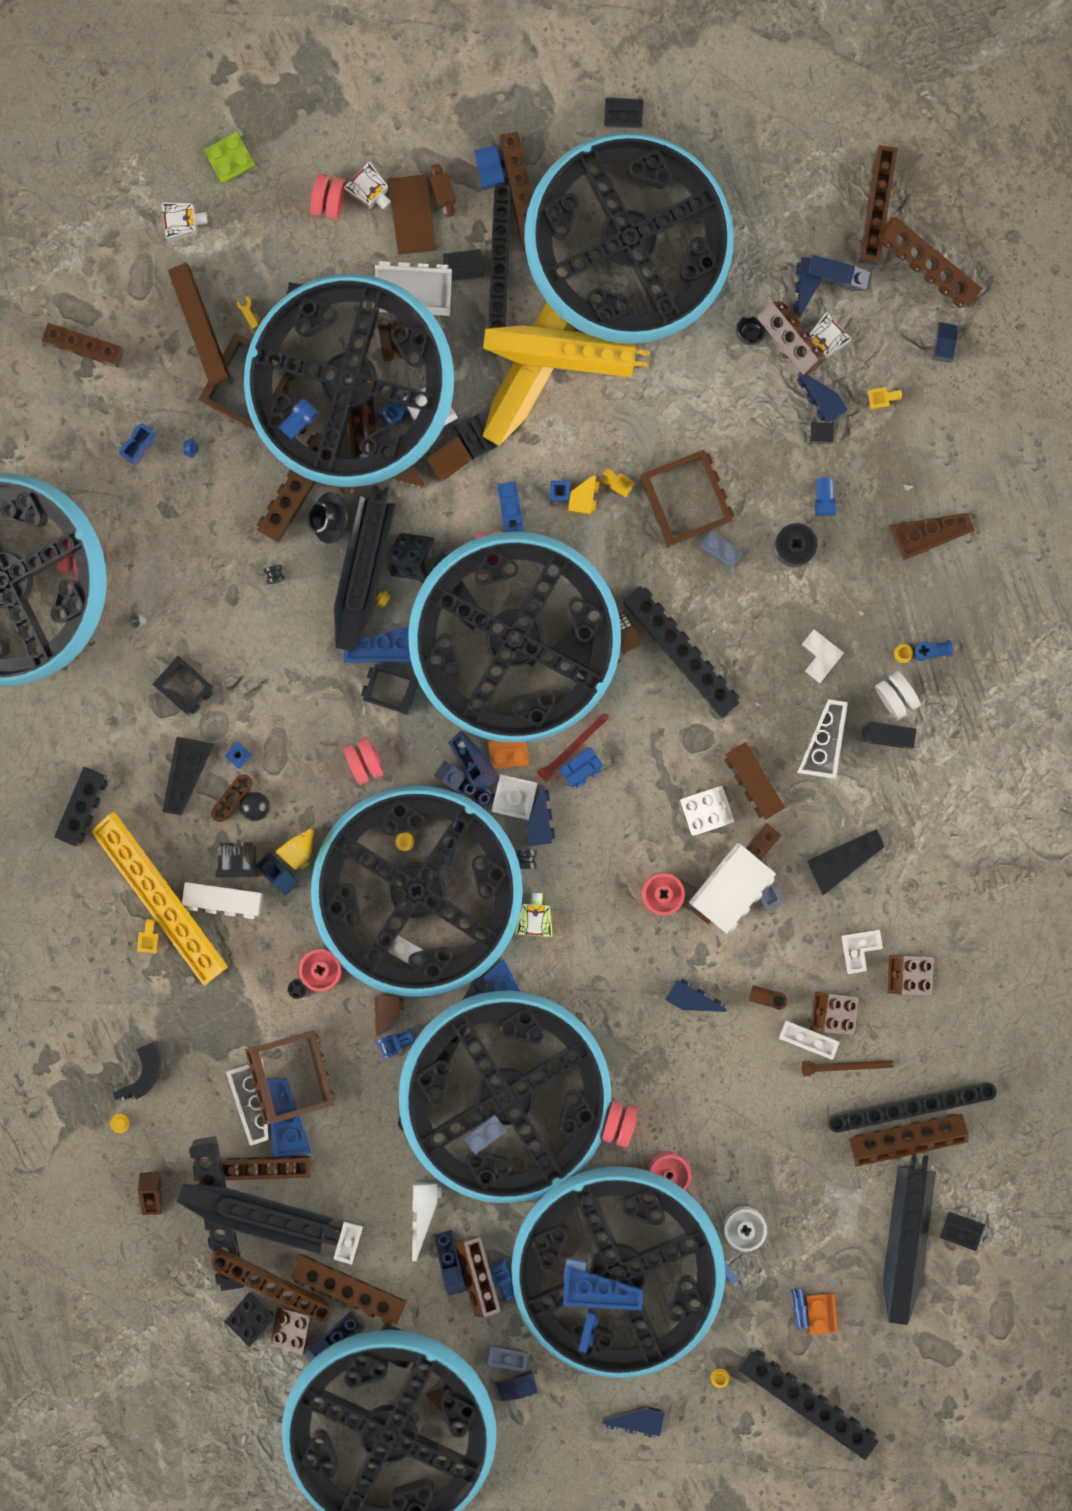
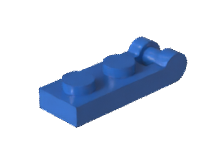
M516 481L497 484L504 531L524 532ZM516 521L517 526L510 527L509 522Z

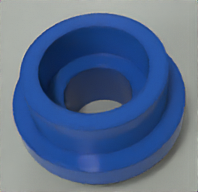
M190 438L184 441L183 452L185 456L194 458L199 451V445L195 439Z

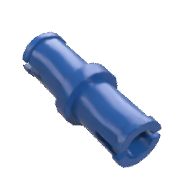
M803 1288L792 1289L794 1305L792 1311L795 1312L797 1329L802 1327L808 1328L806 1314L808 1308L805 1305Z

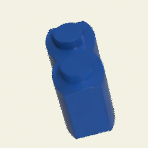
M496 145L474 150L482 189L487 190L495 188L499 184H505L504 180L508 178L506 169H502L500 164L501 161H504L502 151L497 150Z
M143 423L138 425L134 429L131 439L127 440L121 447L120 455L133 465L137 464L143 458L145 450L154 443L156 433Z

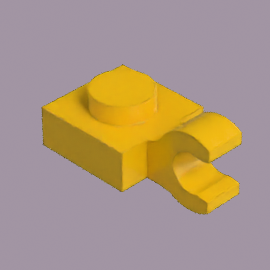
M246 296L247 305L241 306L238 301L237 306L243 312L253 332H256L259 327L258 323L261 321L256 312L252 314L250 311L252 302Z
M887 387L867 391L870 410L890 407L889 401H897L902 398L901 390L887 392Z
M606 468L603 473L604 475L599 480L605 485L612 484L610 488L625 498L636 484L621 473L616 475L608 468Z
M146 919L145 932H139L137 951L157 953L159 934L154 933L155 919Z

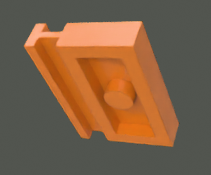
M488 741L490 763L494 769L529 765L527 742Z
M835 1294L806 1295L809 1334L838 1333Z

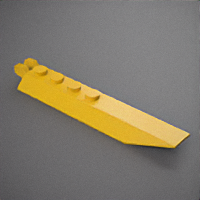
M548 303L545 304L533 326L573 332L576 329L560 317ZM513 362L492 401L483 437L500 446L527 418L554 368Z
M525 325L485 329L483 349L518 364L631 377L634 367L649 368V363L635 361V355L650 356V351L636 349V343H616L581 332Z

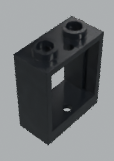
M179 656L173 660L152 684L188 716L191 713L194 715L201 708L199 704L204 699L208 700L214 693L212 691L214 686ZM182 666L205 686L187 708L164 688Z
M374 664V667H370L367 678L370 679L368 686L364 685L361 696L364 697L363 701L408 715L418 685L417 677ZM379 671L409 681L401 708L370 698Z
M869 722L863 726L861 737L864 738L865 743L912 749L915 745L917 729Z

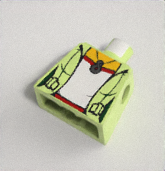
M531 893V904L522 905L516 934L552 937L550 906L542 905V893Z

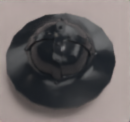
M333 492L324 493L311 507L307 516L311 530L315 532L321 542L327 544L338 541L348 527L349 511H347L345 502L339 494Z

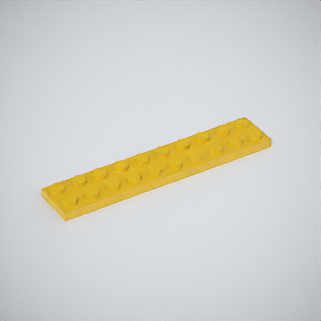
M115 812L109 814L91 831L205 986L228 968V966L122 823L121 819Z

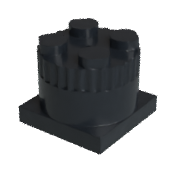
M240 842V846H234V843H220V847H217V870H215V877L258 876V869H256V846H253V843Z

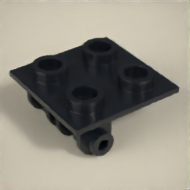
M249 1292L225 1320V1323L248 1347H251L275 1318V1314L271 1310H267Z

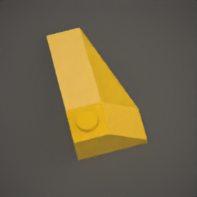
M310 828L307 830V833L305 831L301 835L292 838L276 851L277 854L295 870L298 868L303 870L310 864L309 860L312 858L315 830Z

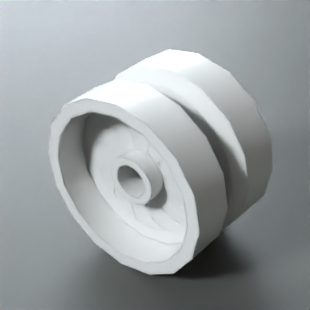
M896 671L889 676L890 684L883 680L875 685V690L885 707L898 721L907 715L906 708L913 711L921 706V703L909 682L899 671Z
M739 1206L732 1209L726 1215L723 1222V1232L728 1243L733 1248L742 1252L753 1251L759 1248L765 1241L767 1225L762 1215L756 1209L749 1206ZM743 1225H747V1227H748V1230H747V1231H742V1230H741V1229H743V1227H742Z

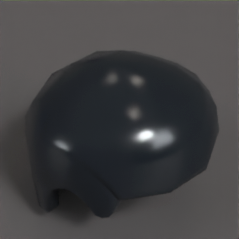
M754 316L749 318L742 317L737 323L736 334L739 341L743 344L756 345L764 339L765 327Z
M260 792L249 793L240 802L242 816L252 822L262 820L270 811L269 800Z

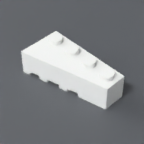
M828 699L799 767L798 774L830 779L837 778L848 702Z
M249 1064L226 1071L249 1145L269 1140L268 1125L264 1124Z

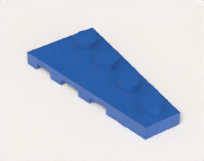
M504 959L482 977L488 983L487 992H521ZM483 981L475 983L480 991L485 989ZM527 1012L520 1015L522 1022H526L530 1018V1014ZM531 1030L530 1037L536 1034L539 1030Z
M565 1265L563 1306L642 1310L643 1289Z

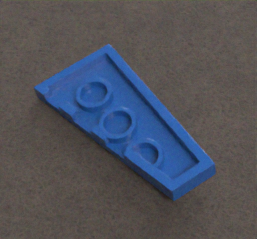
M409 627L360 639L354 652L344 650V663H412L409 651Z
M287 1078L267 1079L275 1115L297 1110ZM300 1116L270 1124L273 1157L312 1154Z

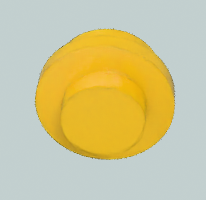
M386 589L376 594L375 606L383 608L390 599L391 595L388 594Z
M900 644L894 650V657L900 663H907L913 657V650L907 644Z
M408 832L398 834L395 839L396 847L401 851L412 849L414 846L413 836Z
M116 1114L110 1121L111 1129L116 1133L125 1132L130 1125L128 1117L124 1114Z
M723 1368L715 1369L710 1376L711 1383L717 1388L727 1386L730 1381L729 1373Z

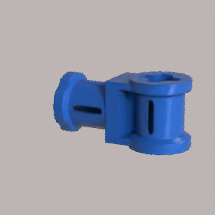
M407 392L404 393V396L400 399L401 401H404L403 398L408 395ZM391 402L384 406L376 415L381 417L387 425H396L405 416L404 413L408 410V407Z
M947 640L944 643L922 642L913 649V657L918 661L938 656H953L951 640ZM919 650H926L927 653L923 655L919 653Z
M408 1028L406 1032L399 1035L386 1036L375 1041V1043L381 1049L382 1059L399 1053V1051L403 1050V1047L414 1044L416 1039L411 1028Z
M501 1260V1263L493 1267L489 1266L493 1283L496 1288L499 1287L503 1295L502 1300L507 1301L514 1298L515 1295L511 1283L512 1277L505 1260Z

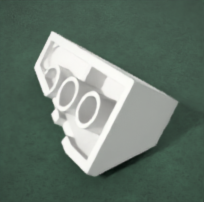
M415 1181L413 1185L414 1234L412 1240V1261H416L438 1198L441 1199L442 1187H438V1182Z

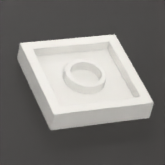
M500 774L492 812L529 820L537 783Z

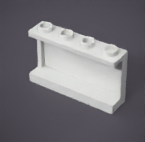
M379 261V265H375V277L387 280L410 292L424 304L432 315H450L452 269H448V265L437 264L436 268H430L429 264L417 263V267H411L410 263L398 262V266H393L388 261ZM381 308L379 310V312H387Z
M737 843L691 898L689 903L727 934L736 928L740 917H744L749 912V906L760 899L762 896L761 892L765 887H769L773 883L776 874L741 844Z

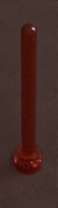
M602 714L548 767H541L536 772L543 781L547 783L552 779L553 771L608 720V714Z

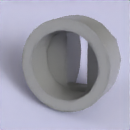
M142 612L131 614L130 621L134 628L143 627L147 623L146 615Z

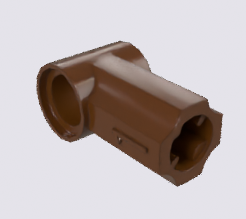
M755 985L752 986L749 997L750 1002L777 1010L786 1007L787 997L784 993ZM777 995H781L784 998V1003L781 1006H776L773 1003V999Z

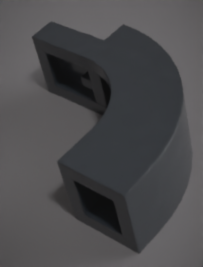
M157 1041L136 1049L142 1063L141 1075L134 1084L113 1092L115 1100L119 1098L121 1101L132 1097L131 1093L134 1094L137 1100L155 1086L162 1070V1055Z

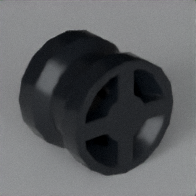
M274 565L263 569L264 574L267 575V585L285 580V576L281 572L282 565Z
M296 979L289 983L287 991L292 998L300 999L306 995L308 987L303 984L301 979Z

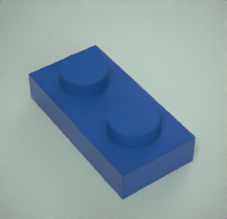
M588 1308L579 1351L586 1353L587 1347H592L594 1336L591 1335L592 1328L596 1329L599 1318L595 1316L596 1310Z

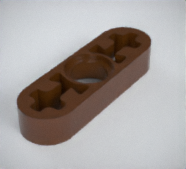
M242 774L236 777L212 808L211 817L213 820L224 822L228 819L252 788L253 781L248 775ZM245 778H247L248 780L246 783L248 784V787L246 788L243 786L240 789V791L243 792L242 795H240L238 791L232 789L234 786L238 789V787L241 784L239 780H244ZM229 793L237 795V801L234 804L227 802L226 797ZM223 801L225 805L231 807V809L228 810L226 808L223 811V814L225 816L217 818V813L215 811L217 809L221 810L224 807L223 805H221V802Z

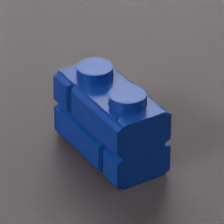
M589 747L560 767L559 770L571 787L576 786L579 788L586 783L585 778L589 775L595 777L602 772L601 767L603 764L593 749Z

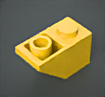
M591 476L571 491L568 513L591 516V511L595 512L597 500H593L594 493H598L599 488L596 476Z

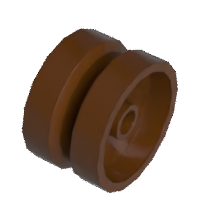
M394 317V327L396 325H404L399 319ZM388 319L377 320L384 362L394 360V348H397L399 358L404 359L392 338V330ZM400 330L397 333L398 339L405 337V330Z

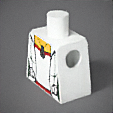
M370 162L344 187L348 195L369 209L377 203L384 210L391 203L385 196L389 190L387 184Z
M162 202L165 236L168 242L197 235V225L208 223L206 212L195 213L193 204Z
M828 313L822 317L810 333L812 341L823 350V355L826 358L851 341V338Z

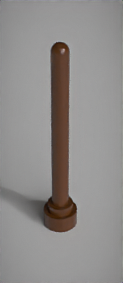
M892 1060L815 1064L814 1062L811 1063V1061H802V1074L804 1077L811 1076L815 1072L893 1068L895 1063Z

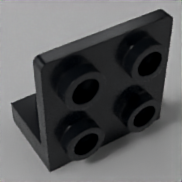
M400 533L385 560L391 576L425 581L428 573L424 561L435 541L434 538Z

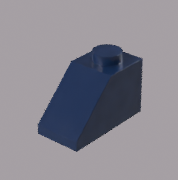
M938 322L931 360L946 363L952 362L957 342V325Z
M270 852L256 865L269 882L285 896L299 883Z
M532 1370L496 1382L501 1401L521 1399L538 1393V1386Z

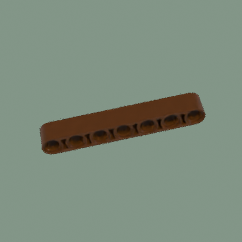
M185 262L169 269L168 272L209 383L214 387L230 380L228 368L189 265Z
M220 1248L212 1252L211 1264L215 1271L316 1321L325 1322L330 1318L331 1310L327 1300ZM220 1257L225 1259L221 1263L215 1262V1260ZM235 1266L242 1267L239 1271L232 1270ZM253 1274H256V1275L259 1276V1277H258L257 1279H255V1280H252V1279L249 1278V1277H250L251 1275H253ZM269 1283L276 1284L273 1288L266 1287ZM286 1291L292 1292L290 1296L283 1295ZM302 1300H309L305 1305L300 1303ZM320 1308L326 1309L323 1313H319L317 1310Z

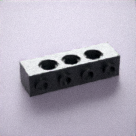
M83 767L54 838L73 846H79V843L82 844L86 837L84 831L87 826L91 825L94 818L92 812L94 808H98L101 802V798H99L101 791H105L109 782L106 780L107 775L88 767ZM89 784H92L95 788L92 795L86 793V787ZM81 802L87 804V810L84 813H81L78 809ZM75 819L80 823V827L77 830L71 828V822Z

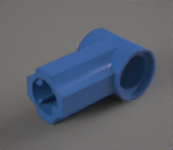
M302 399L294 407L293 413L279 428L288 437L293 439L305 425L310 424L316 418L318 411L305 399Z
M832 478L816 479V516H835L836 502L835 498H833Z

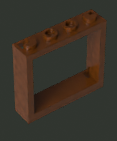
M234 333L223 353L227 368L240 345L243 344L250 347L252 341ZM276 355L272 360L279 363L280 357ZM291 362L290 368L295 370L297 367ZM285 372L273 396L275 397L278 393L287 394L289 390L287 386L290 380L294 381L296 375ZM208 381L199 401L257 432L252 421L211 400L219 385L212 387Z
M705 450L640 475V480L668 548L733 521V510L731 506L727 507L726 493L718 485L720 478L717 471L712 470L710 465L713 464L712 458L709 453L706 454ZM701 458L724 518L673 537L650 478Z
M315 1030L245 1049L264 1124H272L334 1105L335 1096L329 1087L330 1077L324 1068L325 1058L323 1053L320 1052V1039ZM307 1039L323 1102L275 1115L259 1052Z

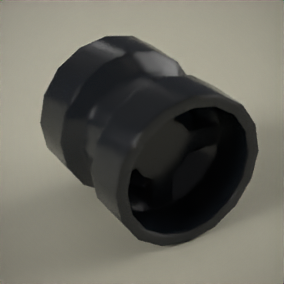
M518 850L520 869H537V863L535 862L537 850Z

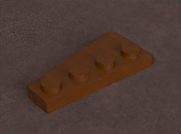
M967 513L889 525L903 561L975 531Z

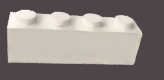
M185 882L182 905L186 906V910L198 911V908H204L206 913L217 914L218 910L225 911L224 915L236 916V913L243 914V918L255 919V916H260L263 893Z

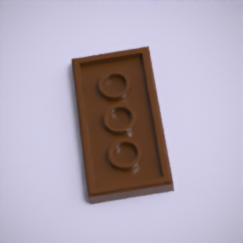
M427 175L390 178L389 187L398 255L435 251Z

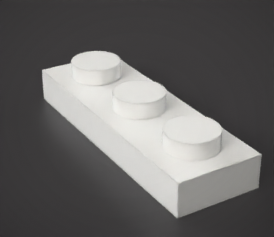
M786 1020L779 1035L781 1040L833 1060L840 1043Z

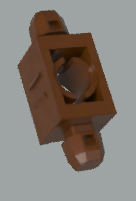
M434 164L431 166L432 177H430L429 183L437 209L442 208L446 217L454 216L453 204H456V197L449 173H443L441 165Z

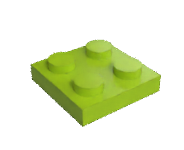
M237 132L204 149L222 185L256 167Z

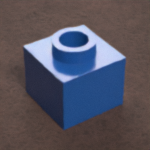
M550 481V502H569L570 481ZM558 489H561L564 493L563 495L558 496L556 494V491Z
M237 742L225 754L238 769H241L253 756L240 742ZM241 752V758L236 759L235 753Z

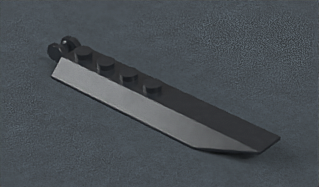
M376 485L372 487L370 499L358 497L334 604L335 648L352 652L355 651L372 615L396 508L395 503H387L389 488H384L382 501L375 500L378 491Z
M916 1154L911 1155L909 1168L900 1166L897 1168L883 1275L888 1323L908 1325L922 1284L936 1171H927L928 1155H923L921 1170L915 1169L917 1162Z
M183 1183L177 1198L179 1204L213 1225L318 1254L321 1253L323 1243L337 1245L338 1241L335 1238L326 1236L327 1231L334 1234H341L342 1229L336 1226L329 1225L333 1220L332 1217L226 1187Z

